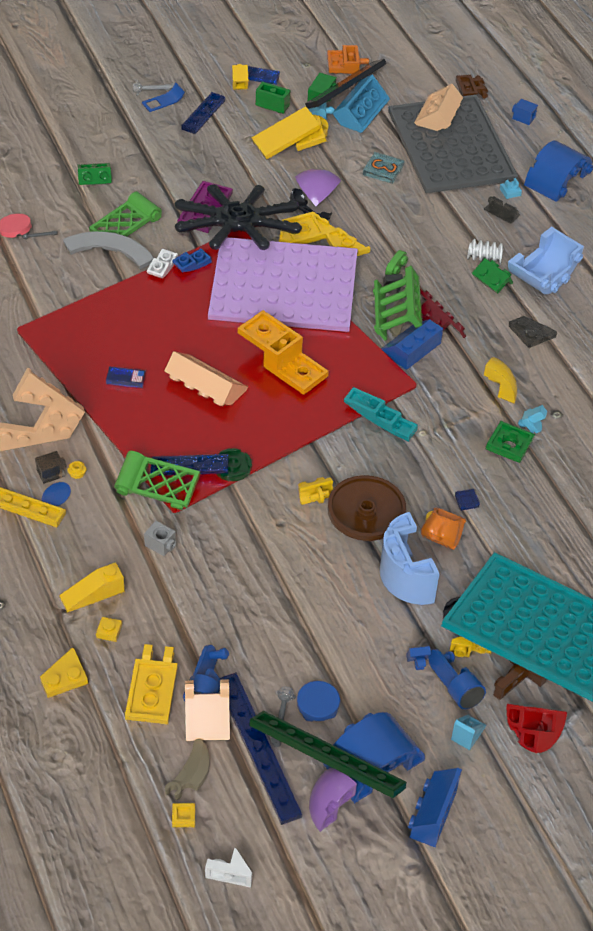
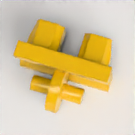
M320 477L314 482L299 483L298 489L301 505L315 501L319 504L324 503V499L329 498L333 490V479L331 477L326 479Z

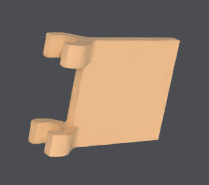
M229 679L220 680V693L194 694V680L185 681L186 741H195L196 739L230 740Z

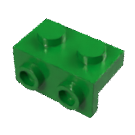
M486 258L472 272L475 278L497 294L507 283L510 285L513 283L512 275L506 269L501 270L495 261H489Z

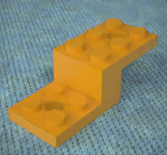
M264 310L238 327V334L264 351V367L303 395L328 377L329 371L302 353L303 337Z

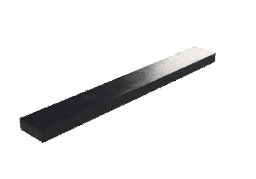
M385 59L369 63L306 102V107L310 109L321 106L386 65Z

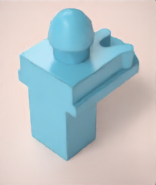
M325 102L319 107L308 110L312 115H319L327 120V114H332L335 109L331 106L327 107Z
M541 405L524 411L518 425L522 428L527 427L531 433L541 432L542 423L540 420L546 418L547 410Z

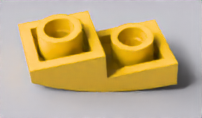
M461 636L451 640L449 650L457 657H470L471 651H476L480 654H491L492 652Z

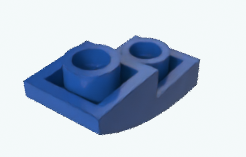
M201 248L190 255L185 252L172 260L182 272L197 270L212 262L211 257Z

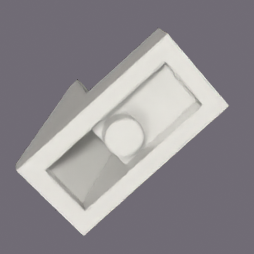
M234 848L231 863H226L221 859H207L205 878L251 887L252 872L236 848Z

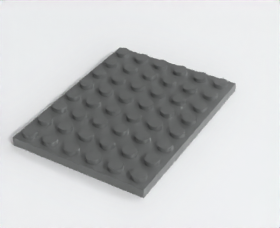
M477 95L462 96L463 99L460 107L457 109L451 125L446 129L438 131L421 127L414 123L425 101L388 107L390 117L425 193L503 183L506 180L510 182L514 178L518 179V174Z

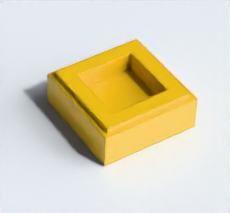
M172 803V828L195 827V803Z

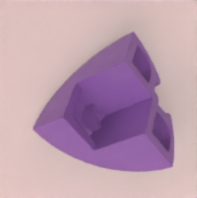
M309 169L295 176L299 186L315 206L322 202L341 181L338 176L327 170Z
M334 768L327 769L318 778L310 795V815L320 832L337 819L338 808L356 794L357 783L348 775Z

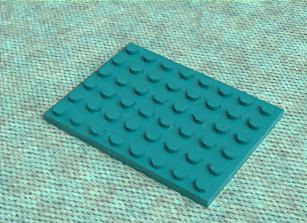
M494 552L445 616L441 627L593 702V599Z

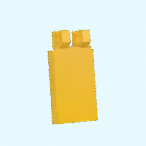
M144 644L142 659H135L125 720L168 724L178 663H173L174 647L165 646L162 662L153 661V645Z

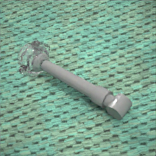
M136 80L132 84V91L138 96L142 90H171L175 83L171 85L142 86Z

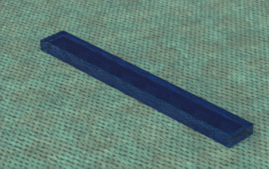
M237 673L220 677V680L229 679V712L280 824L283 825L302 818V812L265 733L249 726L250 719L256 716Z

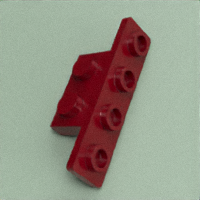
M420 289V295L426 301L421 305L422 321L430 319L441 326L443 331L451 325L465 338L466 335L463 332L465 328L459 322L455 323L453 321L454 317L448 311L445 313L442 310L444 307L438 301H432L433 297L427 290L423 292Z

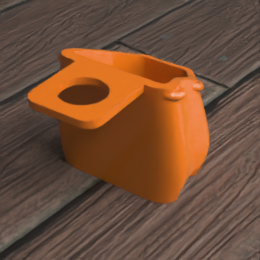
M438 507L433 508L434 511H432V514L422 526L421 535L423 538L454 550L460 541L466 519Z

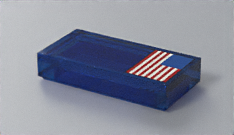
M109 366L106 384L143 388L146 370Z

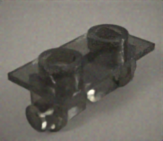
M495 196L489 197V204L484 208V210L510 224L520 216L516 207L505 203L503 206V201Z

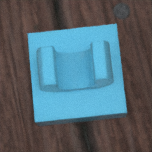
M516 178L512 182L506 180L505 183L500 184V190L506 199L521 196L522 190Z

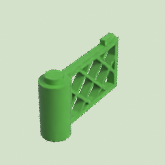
M136 191L128 197L124 204L91 225L89 230L91 232L116 233L127 237L147 222L158 221L161 218L162 210ZM127 208L131 211V213H122ZM119 218L118 222H109V220ZM121 218H130V221L121 222ZM133 218H141V220L133 221ZM120 226H130L127 230H120ZM106 227V230H97V228ZM109 227H118L117 230H108Z
M128 451L114 487L117 489V493L127 496L134 493L171 503V507L182 510L183 507L188 508L200 476V471L148 458L135 451ZM148 463L156 465L158 470L148 475L146 472ZM169 469L174 470L176 475L166 480L163 472ZM161 474L164 481L153 485L151 478ZM187 474L193 475L192 481L184 485L181 477ZM179 479L182 486L172 491L169 483ZM147 480L152 486L146 490L139 489L140 484ZM167 485L170 492L159 495L156 489ZM185 490L187 495L185 500L182 501L176 499L174 494Z

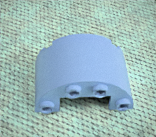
M551 226L541 234L539 248L525 259L521 253L515 255L508 261V270L543 294L556 293L563 283H568L576 265L582 260L584 246Z
M407 512L396 517L384 533L380 577L387 590L397 598L412 604H433L436 597L439 572L432 558L412 562L410 557L413 554L407 540L408 534L416 532L417 526L411 513Z

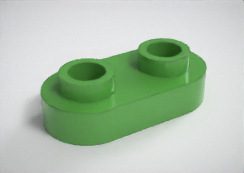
M402 250L397 251L388 263L385 275L399 274L401 267L405 266L408 261L406 252Z

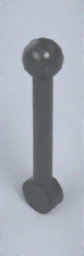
M58 231L26 233L22 237L23 239H28L29 237L58 235Z

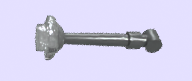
M286 686L275 691L278 699L282 701L278 718L284 720L287 702L296 699L293 689ZM273 737L271 738L274 747L281 746L280 741Z

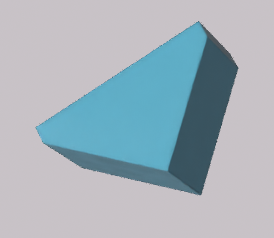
M465 715L455 721L451 740L471 750L485 729L486 724L470 715Z

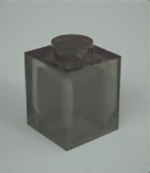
M57 451L35 458L36 471L43 484L65 477L66 461L64 457L60 458Z

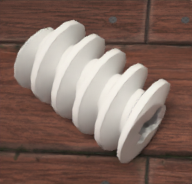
M473 239L469 245L467 259L471 255L474 261L479 256L480 262H482L484 257L489 261L492 258L495 262L499 260L501 265L503 245L500 243L496 247V242H493L490 246L489 241H486L485 245H483L482 240L476 244V239Z

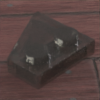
M526 316L509 321L510 329L528 348L557 336L556 330Z

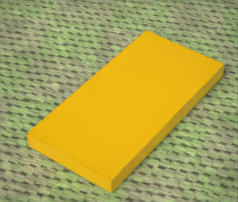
M305 106L251 138L267 160L321 129V125Z

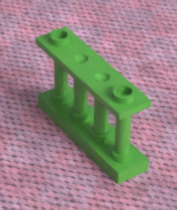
M412 266L405 268L403 279L382 287L378 280L374 281L373 293L375 295L376 320L374 329L377 335H380L383 340H387L388 329L408 321L412 322L415 328L422 326L420 281L418 274ZM406 285L404 291L386 297L385 293ZM407 297L405 303L386 310V305ZM407 309L406 315L387 322L386 317Z

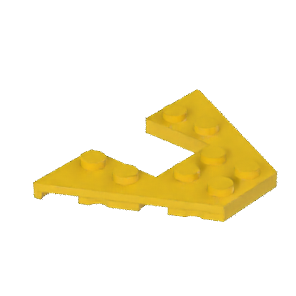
M315 212L282 219V221L299 223L302 226V230L298 234H291L280 230L279 242L307 244L326 239L332 247L358 249L357 256L370 253L369 246L365 247L357 242V238L349 236L341 228L333 227L328 220L321 218Z

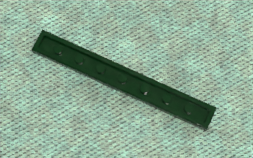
M262 711L250 719L249 726L391 798L396 797L406 789V781L266 711Z

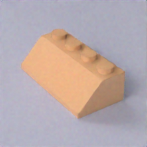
M173 351L164 370L170 374L169 377L171 379L185 382V387L199 390L198 394L203 397H212L214 399L213 402L220 406H224V404L232 405L248 388V386L197 358Z

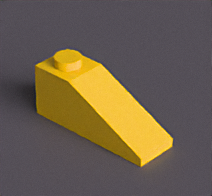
M115 562L96 569L59 596L68 613L125 592L124 577Z

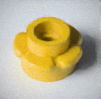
M80 461L70 463L67 469L70 476L74 479L82 478L87 470L85 464Z

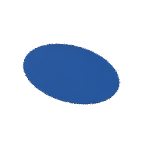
M65 482L52 484L44 491L42 501L54 506L63 504L70 496V486Z

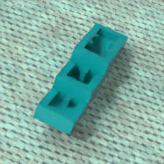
M353 387L344 398V402L356 412L401 439L409 442L418 430V424L402 418L401 412L385 406L384 400Z

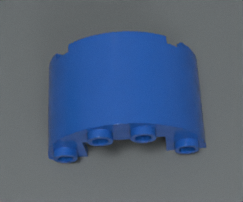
M553 140L545 145L536 156L535 160L537 161L534 163V167H530L524 185L557 202L566 195L568 181L575 177L580 170V178L582 179L592 172V160L590 157Z
M387 712L369 713L358 723L348 725L344 730V734L333 744L386 772H390L400 765H403L408 771L425 761V754L396 719ZM323 763V765L326 767V769L332 768V767H330V766H328V765H326V764ZM353 779L357 783L356 794L351 798L355 804L371 794L373 788Z

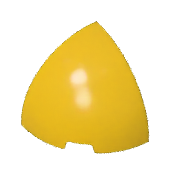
M496 357L490 358L485 365L484 376L500 384L499 398L515 404L517 383L513 372L500 359Z

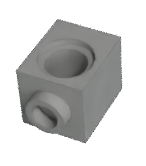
M155 521L144 533L145 546L165 556L176 546V531Z

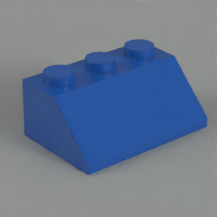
M430 319L422 321V326L415 328L414 325H411L381 349L396 364L407 370L441 344L443 328Z
M453 768L434 771L432 778L426 779L423 791L426 793L424 798L419 797L416 805L418 813L416 816L412 815L408 828L411 829V839L436 848L457 793L462 769Z

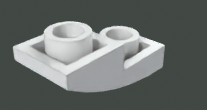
M162 249L157 259L154 258L147 273L164 278L174 266L172 260L177 258L178 254Z

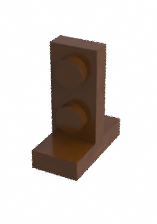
M509 660L513 666L505 677L501 676L496 680L493 695L500 701L525 678H530L539 687L546 683V678Z

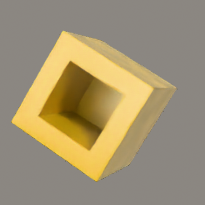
M232 65L233 90L248 89V65Z

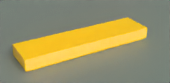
M0 487L1 509L56 528L66 515V509Z

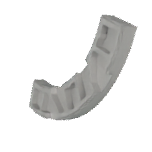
M86 232L63 239V243L71 255L100 247L125 254L139 269L150 265L154 259L151 253L141 244L116 233Z

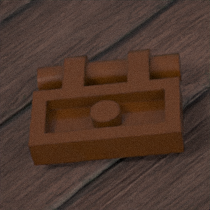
M471 75L456 76V83L462 96H478L480 94L484 99L488 97L487 87L484 86L485 82L479 75L475 76V78H472Z

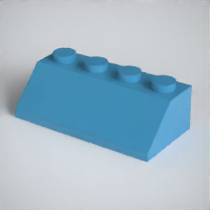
M372 74L360 80L332 114L341 126L362 133L390 98Z

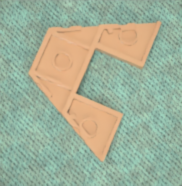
M27 368L13 393L14 401L43 405L45 408L34 427L0 422V451L70 438L85 413L84 407L74 402L69 396L66 397L60 393L58 388L51 383H46L44 378H39L31 372L30 368Z

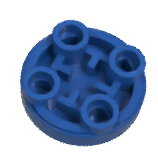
M312 681L305 684L299 690L297 707L306 721H324L336 717L340 706V695L333 685L324 681Z

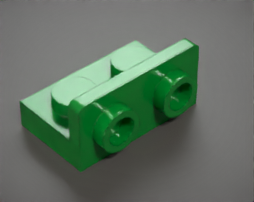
M110 163L77 165L79 185L108 184L112 182Z

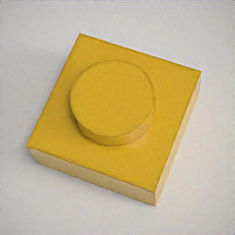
M102 617L96 632V638L117 642L122 628V620Z

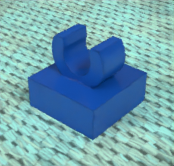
M430 646L409 648L406 653L407 662L414 661L415 669L423 670L426 667V660L431 655Z

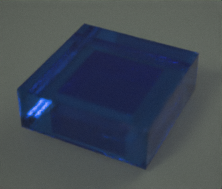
M474 489L455 492V498L461 511L479 508L480 502Z

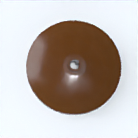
M370 475L354 476L341 481L331 491L328 498V516L337 530L344 535L362 541H376L384 539V533L390 523L396 517L406 513V501L401 491L394 484L383 478Z

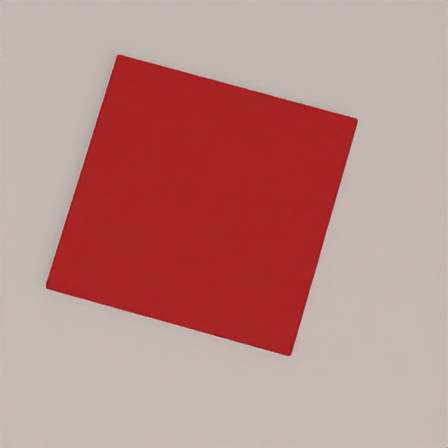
M243 231L231 232L227 237L251 239ZM209 242L187 252L190 255L201 248L211 257L212 262L202 268L182 272L174 264L164 278L148 274L147 270L17 328V333L72 397L84 407V411L125 458L128 451H135L148 458L200 471V476L188 507L237 482L223 480L214 471V459L222 450L237 448L241 452L249 454L252 459V470L249 474L251 475L362 417L361 414L344 402V398L353 387L380 398L387 404L415 389L417 383L350 320L349 332L289 327L303 337L302 353L329 371L328 377L303 395L264 367L263 350L238 334V327L244 323L208 320L219 249L213 250L209 246ZM173 351L197 358L248 386V388L232 405L224 404V406H220L213 402L214 399L212 397H203L198 394L199 390L185 387V382L171 379L169 377L170 374L164 370ZM133 370L145 371L142 382L131 381ZM148 463L146 469L148 475L158 470L156 465ZM171 469L163 472L166 480L176 475L175 471ZM161 474L151 478L153 485L164 481ZM187 474L181 477L184 485L191 482L194 476ZM177 479L169 483V486L173 491L181 487L182 484ZM148 480L145 481L150 487H152ZM167 485L156 489L159 495L170 492ZM182 490L174 495L176 499L184 501L187 494L185 490ZM163 502L172 513L182 511L171 507V503Z

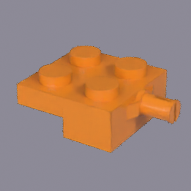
M343 45L342 50H327L329 73L353 74L359 70L360 64H369V58L359 57L358 45Z

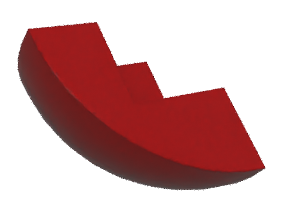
M507 704L506 708L508 725L510 730H513L519 739L517 742L525 749L534 753L545 752L557 742L567 717V712L515 704Z

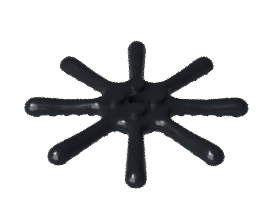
M215 184L208 186L207 191L222 207L202 205L201 203L185 201L184 199H179L175 202V207L180 211L210 216L202 219L197 218L196 220L179 221L175 224L177 232L185 233L212 226L223 227L209 242V246L213 250L219 249L231 232H246L260 250H267L270 242L255 227H267L291 234H298L302 230V226L297 222L292 223L286 220L281 221L265 217L296 211L299 208V204L294 200L267 205V207H253V204L265 191V188L261 185H256L243 203H240V201L230 202Z

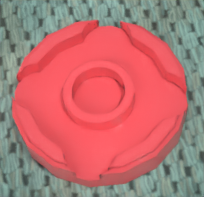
M11 214L0 220V234L7 238H15L18 234L24 235L32 227L31 219L25 214Z

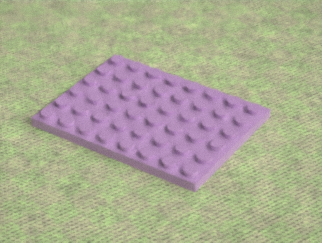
M226 238L218 252L208 320L245 323L264 310L288 327L349 332L358 249L269 241V248L267 250H260L251 239Z

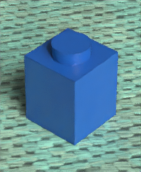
M520 99L512 108V119L530 125L536 118L538 105Z

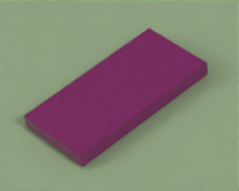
M202 181L190 199L194 203L222 207L207 191V187L214 183ZM217 185L227 199H230L233 189ZM183 211L177 223L179 221L196 220L197 218L202 219L210 216ZM212 227L199 228L196 230L209 233Z

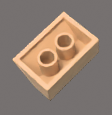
M453 84L428 95L414 123L435 131L448 128L453 117L456 115L457 109L460 107L463 99L462 95Z

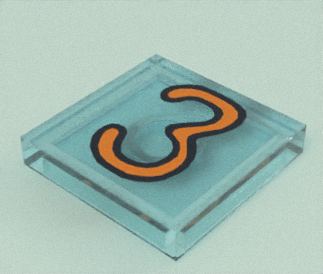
M374 152L363 170V175L393 184L404 166V160Z

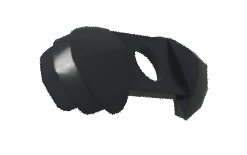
M293 188L289 199L298 202V209L304 214L315 212L306 205L308 201L305 200V195L302 194L303 191ZM321 212L316 214H318L321 218L329 220L331 218L332 212Z

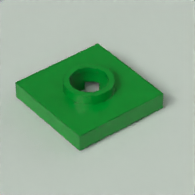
M500 421L485 449L520 463L534 440L535 434ZM511 441L516 445V447L511 448V445H508L505 442Z

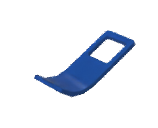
M175 82L169 92L142 101V104L149 112L178 102L183 97L185 91ZM157 100L161 106L151 109L146 104Z

